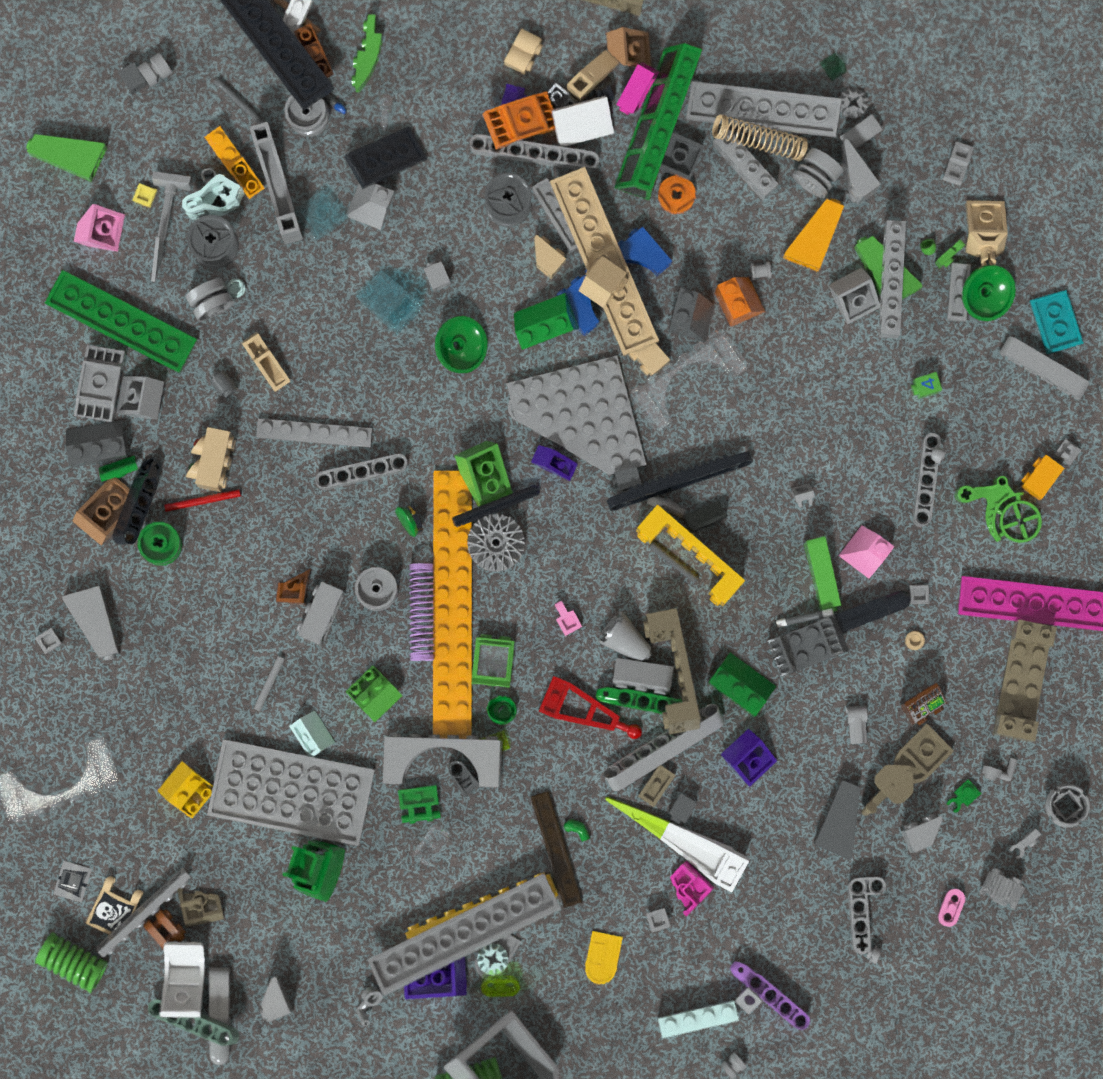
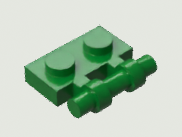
M436 785L398 790L400 810L408 809L409 815L401 816L402 823L410 822V824H415L416 821L427 820V822H430L433 819L441 818L440 810L432 811L431 807L439 805ZM425 807L426 812L415 814L414 808Z

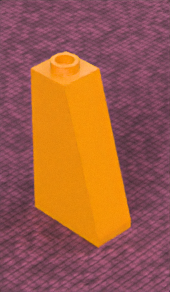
M826 199L786 250L783 258L819 272L844 205H841V202L836 199Z

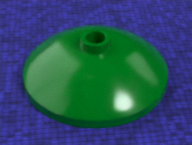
M985 265L979 267L970 274L963 286L962 302L965 310L969 315L980 321H992L1000 318L1009 310L1014 301L1016 292L1014 279L1006 269L1000 266Z
M452 317L441 325L436 334V355L440 363L449 371L469 373L477 369L486 356L487 337L485 331L477 321L470 317Z

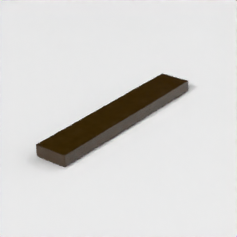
M549 791L530 796L563 907L567 908L582 903Z

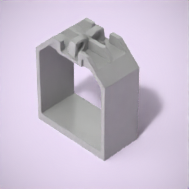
M510 1011L496 1021L444 1066L453 1079H478L464 1061L502 1030L540 1079H559L558 1067L513 1011Z

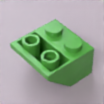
M374 665L346 691L374 722L403 696Z

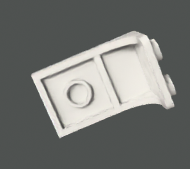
M199 942L164 943L165 975L160 1010L161 1017H200L206 967L204 946Z

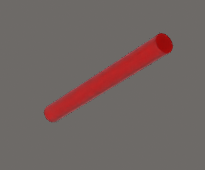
M240 489L164 504L165 512L241 497Z

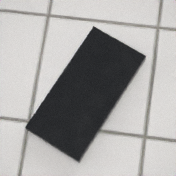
M409 126L344 156L362 189L427 160L426 154Z

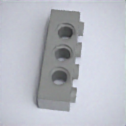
M728 130V133H727V140L729 139V137H730V135H731V131H730V130ZM716 138L713 141L712 146L762 201L777 189L778 183L742 143L739 145L736 141L732 143L731 139L727 142L725 138L723 140Z

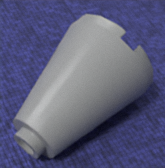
M620 611V616H614L602 630L604 636L602 638L598 637V642L635 661L646 662L652 654L650 652L651 646L629 618Z

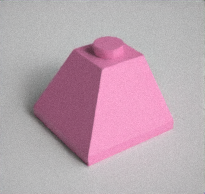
M92 204L77 223L74 242L89 247L118 251L125 215Z
M861 526L839 554V557L869 579L894 546L880 535Z

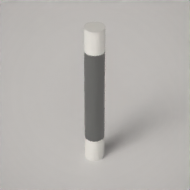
M832 608L778 619L776 624L777 627L802 623L833 616L834 612Z

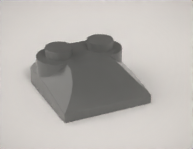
M673 132L660 171L671 173L690 181L705 146Z

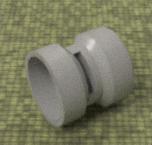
M735 1052L728 1061L720 1064L731 1079L737 1077L739 1071L747 1068Z

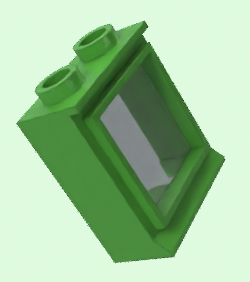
M480 634V638L476 637L471 684L510 688L515 641H511V637L500 636L499 639H492V635Z

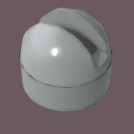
M211 168L204 169L201 174V178L205 183H208L214 177L205 179L204 175L211 173L214 174V177L217 175Z
M939 447L934 448L931 451L932 460L941 464L947 450Z

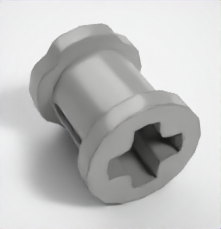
M769 261L766 264L758 265L750 263L752 280L761 277L771 278Z

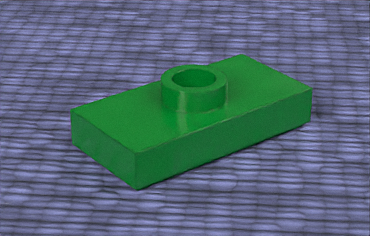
M131 456L99 467L100 479L103 482L115 477L121 478L127 473L138 470L136 457Z

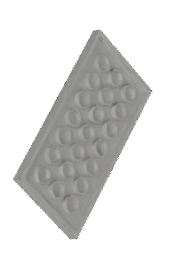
M223 739L207 816L359 846L375 770Z

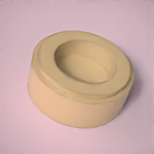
M911 631L905 637V644L911 650H918L925 643V638L919 631Z

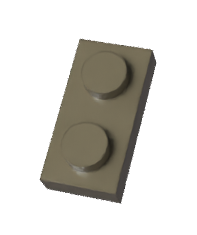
M658 766L638 797L652 807H655L676 775L663 766Z

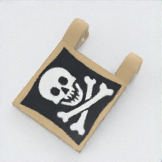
M112 876L106 878L86 921V924L108 935L135 912L143 896V891L136 890L131 901L110 892L116 881Z

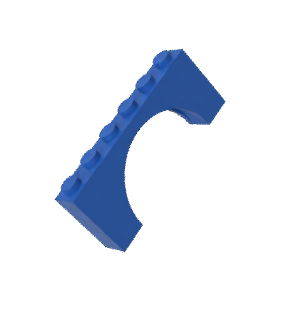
M644 227L639 230L637 228L628 235L630 238L625 242L623 240L618 242L626 263L646 267L656 276L672 264V260ZM586 275L581 278L577 276L570 283L571 286L567 290L563 288L556 294V296L564 293L567 294L579 326L578 330L584 336L599 325V320L593 312L590 298L579 291Z

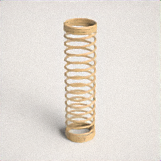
M722 114L717 116L712 129L714 138L721 140L725 138L727 142L731 139L732 143L736 141L738 145L742 142L743 146L747 144L749 148L753 145L754 149L758 147L760 151L764 148L765 152L769 150L771 154L775 151L776 155L780 153L782 157L786 154L787 158L791 156L792 159L797 161L804 158L808 147V141L805 137L793 136V134H788L787 132L782 133V131H777L776 129L771 130V128H766L765 126L760 127L759 124H749L748 121H738L737 118H727L726 115ZM721 119H722L721 129H720L719 133H717V132H718L719 123H720V121H721ZM732 123V132L729 139L727 140V133ZM737 124H738L737 135H736L735 140L733 141V140H732V138H733V133H734L735 127H736ZM744 126L742 138L738 143L740 130ZM748 127H749L748 139H747L746 143L744 144V143H743V141H744V136H745L746 130H747ZM753 129H755L754 139L752 141V144L749 146V139ZM760 130L759 142L755 147V138ZM766 131L765 142L760 149L761 138ZM770 133H771L770 145H769L768 149L766 150V149H765L766 141H767V139H768V136H769ZM775 135H777L774 150L771 152L772 141ZM782 136L781 148L779 152L776 153L778 141ZM788 138L785 153L782 155L784 141ZM793 139V147L789 156H787L789 144ZM803 140L802 150L800 155L798 156L800 143Z

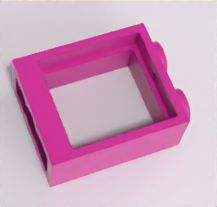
M644 62L638 64L616 104L620 107L619 110L628 115L638 112L660 71Z

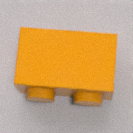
M1047 455L1043 456V458L1038 457L1032 465L1035 467L1031 473L1027 472L1021 480L1023 482L1021 488L1039 501L1045 496L1064 470V467Z

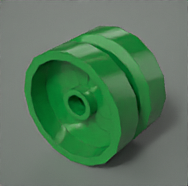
M153 522L141 530L138 537V549L140 554L149 563L157 566H166L173 563L180 556L182 539L180 534L171 525L164 522ZM163 541V546L161 548L158 547V542Z

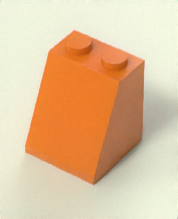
M734 277L717 285L715 295L730 327L765 312L749 277Z

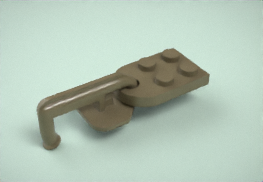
M925 724L897 752L893 765L884 766L876 774L874 781L880 791L862 808V815L868 816L871 813H875L877 806L886 797L895 804L905 802L913 793V784L926 780L954 750L928 724Z

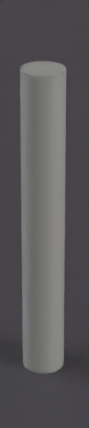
M277 656L253 709L261 711L285 659Z

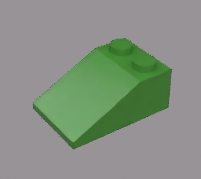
M484 441L454 455L459 472L478 507L513 493L497 443Z

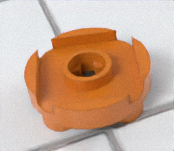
M670 176L660 185L658 201L665 211L671 214H682L693 206L696 194L695 187L689 180ZM673 191H680L682 193L680 199L672 197Z

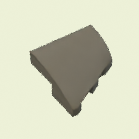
M183 888L177 889L185 928L224 919L219 895H206L200 891H195V894L183 893Z

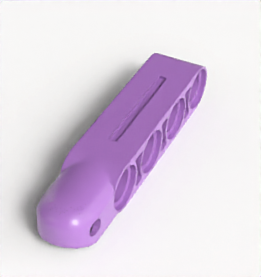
M734 961L730 970L738 980L747 987H750L765 1003L795 1028L803 1030L809 1026L810 1019L804 1011L764 977L753 972L745 964ZM739 967L743 968L742 972L738 971ZM753 977H759L761 981L760 985L756 988L750 985V980ZM774 990L775 998L767 1000L765 997L766 991ZM784 1002L790 1004V1010L787 1013H782L780 1010V1006ZM798 1015L805 1017V1023L801 1026L795 1023Z

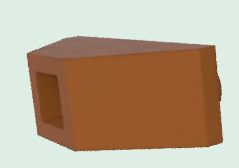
M308 24L295 30L296 38L327 78L333 76L334 73L312 25Z

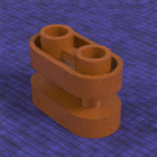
M160 908L154 914L157 918L156 921L152 922L148 919L143 924L147 932L163 950L164 943L173 942L175 939L178 942H182L186 938L184 935L186 930L179 923L176 925L171 920L173 916L167 909L163 911ZM163 925L170 933L167 937L158 929L160 926Z

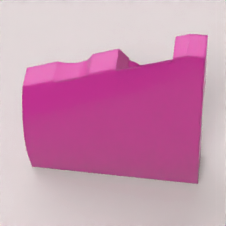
M688 861L684 862L670 877L672 884L676 887L678 900L681 899L687 909L683 911L685 916H688L714 889Z

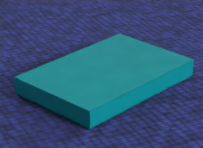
M1067 290L1029 301L1047 355L1084 344Z

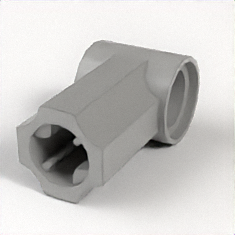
M866 705L846 707L850 744L867 743Z

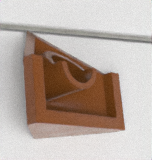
M310 569L284 583H278L276 602L306 605Z

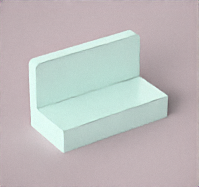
M316 711L305 715L289 726L309 757L316 756L335 743Z

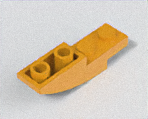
M220 126L204 137L237 184L243 188L244 193L249 199L265 189Z

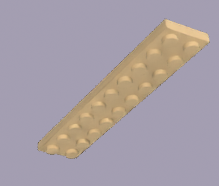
M580 168L551 180L550 185L586 269L588 270L597 258L600 259L601 256H604L627 272L625 276L628 279L627 284L618 296L613 295L603 308L623 356L659 342L586 168Z

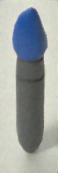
M329 93L323 97L336 111L343 114L346 113L345 107L337 102Z

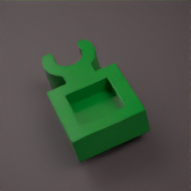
M967 779L954 791L957 797L949 799L946 805L948 806L955 802L957 807L953 812L957 813L961 809L962 803L967 807L981 793Z

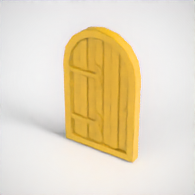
M592 931L587 960L585 962L586 975L592 982L605 984L614 978L623 937Z

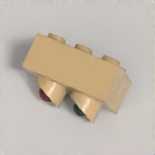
M207 427L206 435L194 441V448L191 453L201 455V458L189 464L186 477L196 479L195 484L199 488L221 493L222 488L226 489L228 477L225 474L226 470L231 468L232 459H230V452L235 450L236 440H234L231 432Z

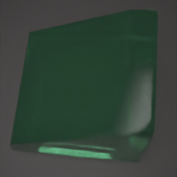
M835 53L819 63L831 81L847 72L845 63Z

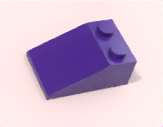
M465 956L405 985V999L467 996Z

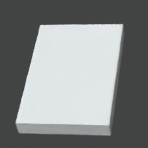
M606 96L552 110L558 145L560 147L614 133Z

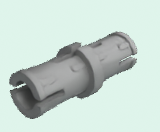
M657 496L647 501V504L655 507L658 504L666 512L683 518L687 507L671 501L672 499L670 498L666 499Z

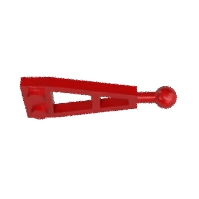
M553 676L538 712L554 719L610 731L618 728L627 732L631 739H638L642 735V728L638 724L628 725L619 721L620 716L573 684ZM568 690H571L591 704L585 719L559 714ZM596 708L612 718L610 725L591 721Z

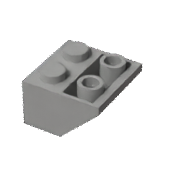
M931 814L921 818L923 822L919 824L916 821L904 825L905 830H902L901 833L910 853H915L933 845L943 820L941 816Z

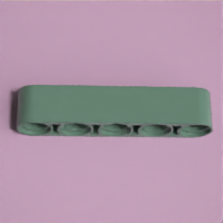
M162 999L152 1000L148 1005V1011L153 1017L220 1046L233 1045L239 1040V1032L236 1028L204 1014H201L200 1017H179L178 1019L176 1017H161L158 1005L159 1003L161 1004ZM192 1018L196 1021L195 1026L192 1025ZM209 1025L212 1026V1033L208 1030ZM226 1032H228L230 1036L228 1041L225 1038Z

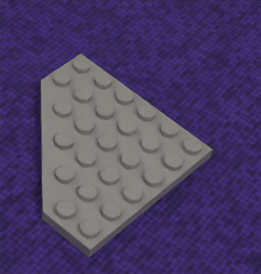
M617 356L506 384L516 421L530 428L535 433L549 439L559 447L602 470L607 475H613L614 472L635 466L637 468L646 466Z

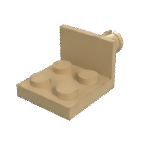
M966 201L968 226L966 253L975 257H981L982 266L987 265L986 261H988L989 265H996V257L1004 253L1008 234L1005 202Z

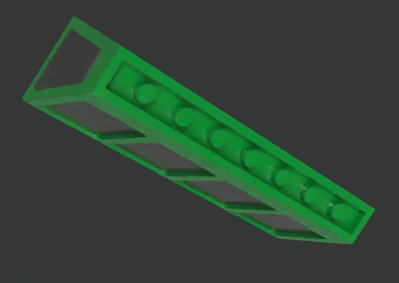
M685 43L664 48L657 70L660 72L648 92L617 178L615 189L650 201L656 185L655 181L687 91L698 68L702 49Z

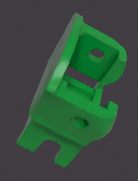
M320 840L308 841V844H304L303 848L292 846L291 849L294 851L287 872H283L282 876L291 878V882L294 884L293 888L298 892L327 902L332 896L339 879L345 849ZM318 847L326 850L323 855L315 853ZM306 884L313 885L312 890L305 888Z

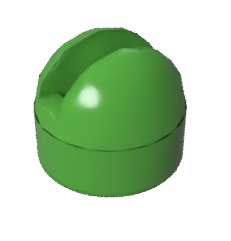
M926 239L920 243L921 251L925 255L934 254L936 251L934 240Z

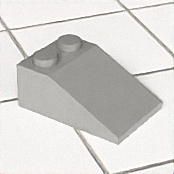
M846 139L840 150L848 191L847 196L851 202H856L859 205L874 195L881 184L849 140Z

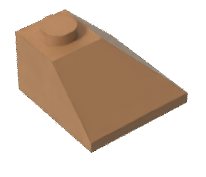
M622 27L606 33L608 52L621 64L637 67L638 64L644 62L651 66L648 32Z

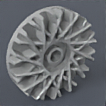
M489 514L479 519L470 529L467 541L468 551L473 561L479 567L492 572L505 571L513 567L523 554L525 547L523 531L515 520H512L510 517L503 514ZM493 540H499L500 544L498 546H494L492 544Z

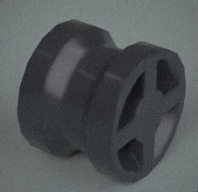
M605 83L603 87L594 88L596 98L606 96L608 101L615 100L609 83Z

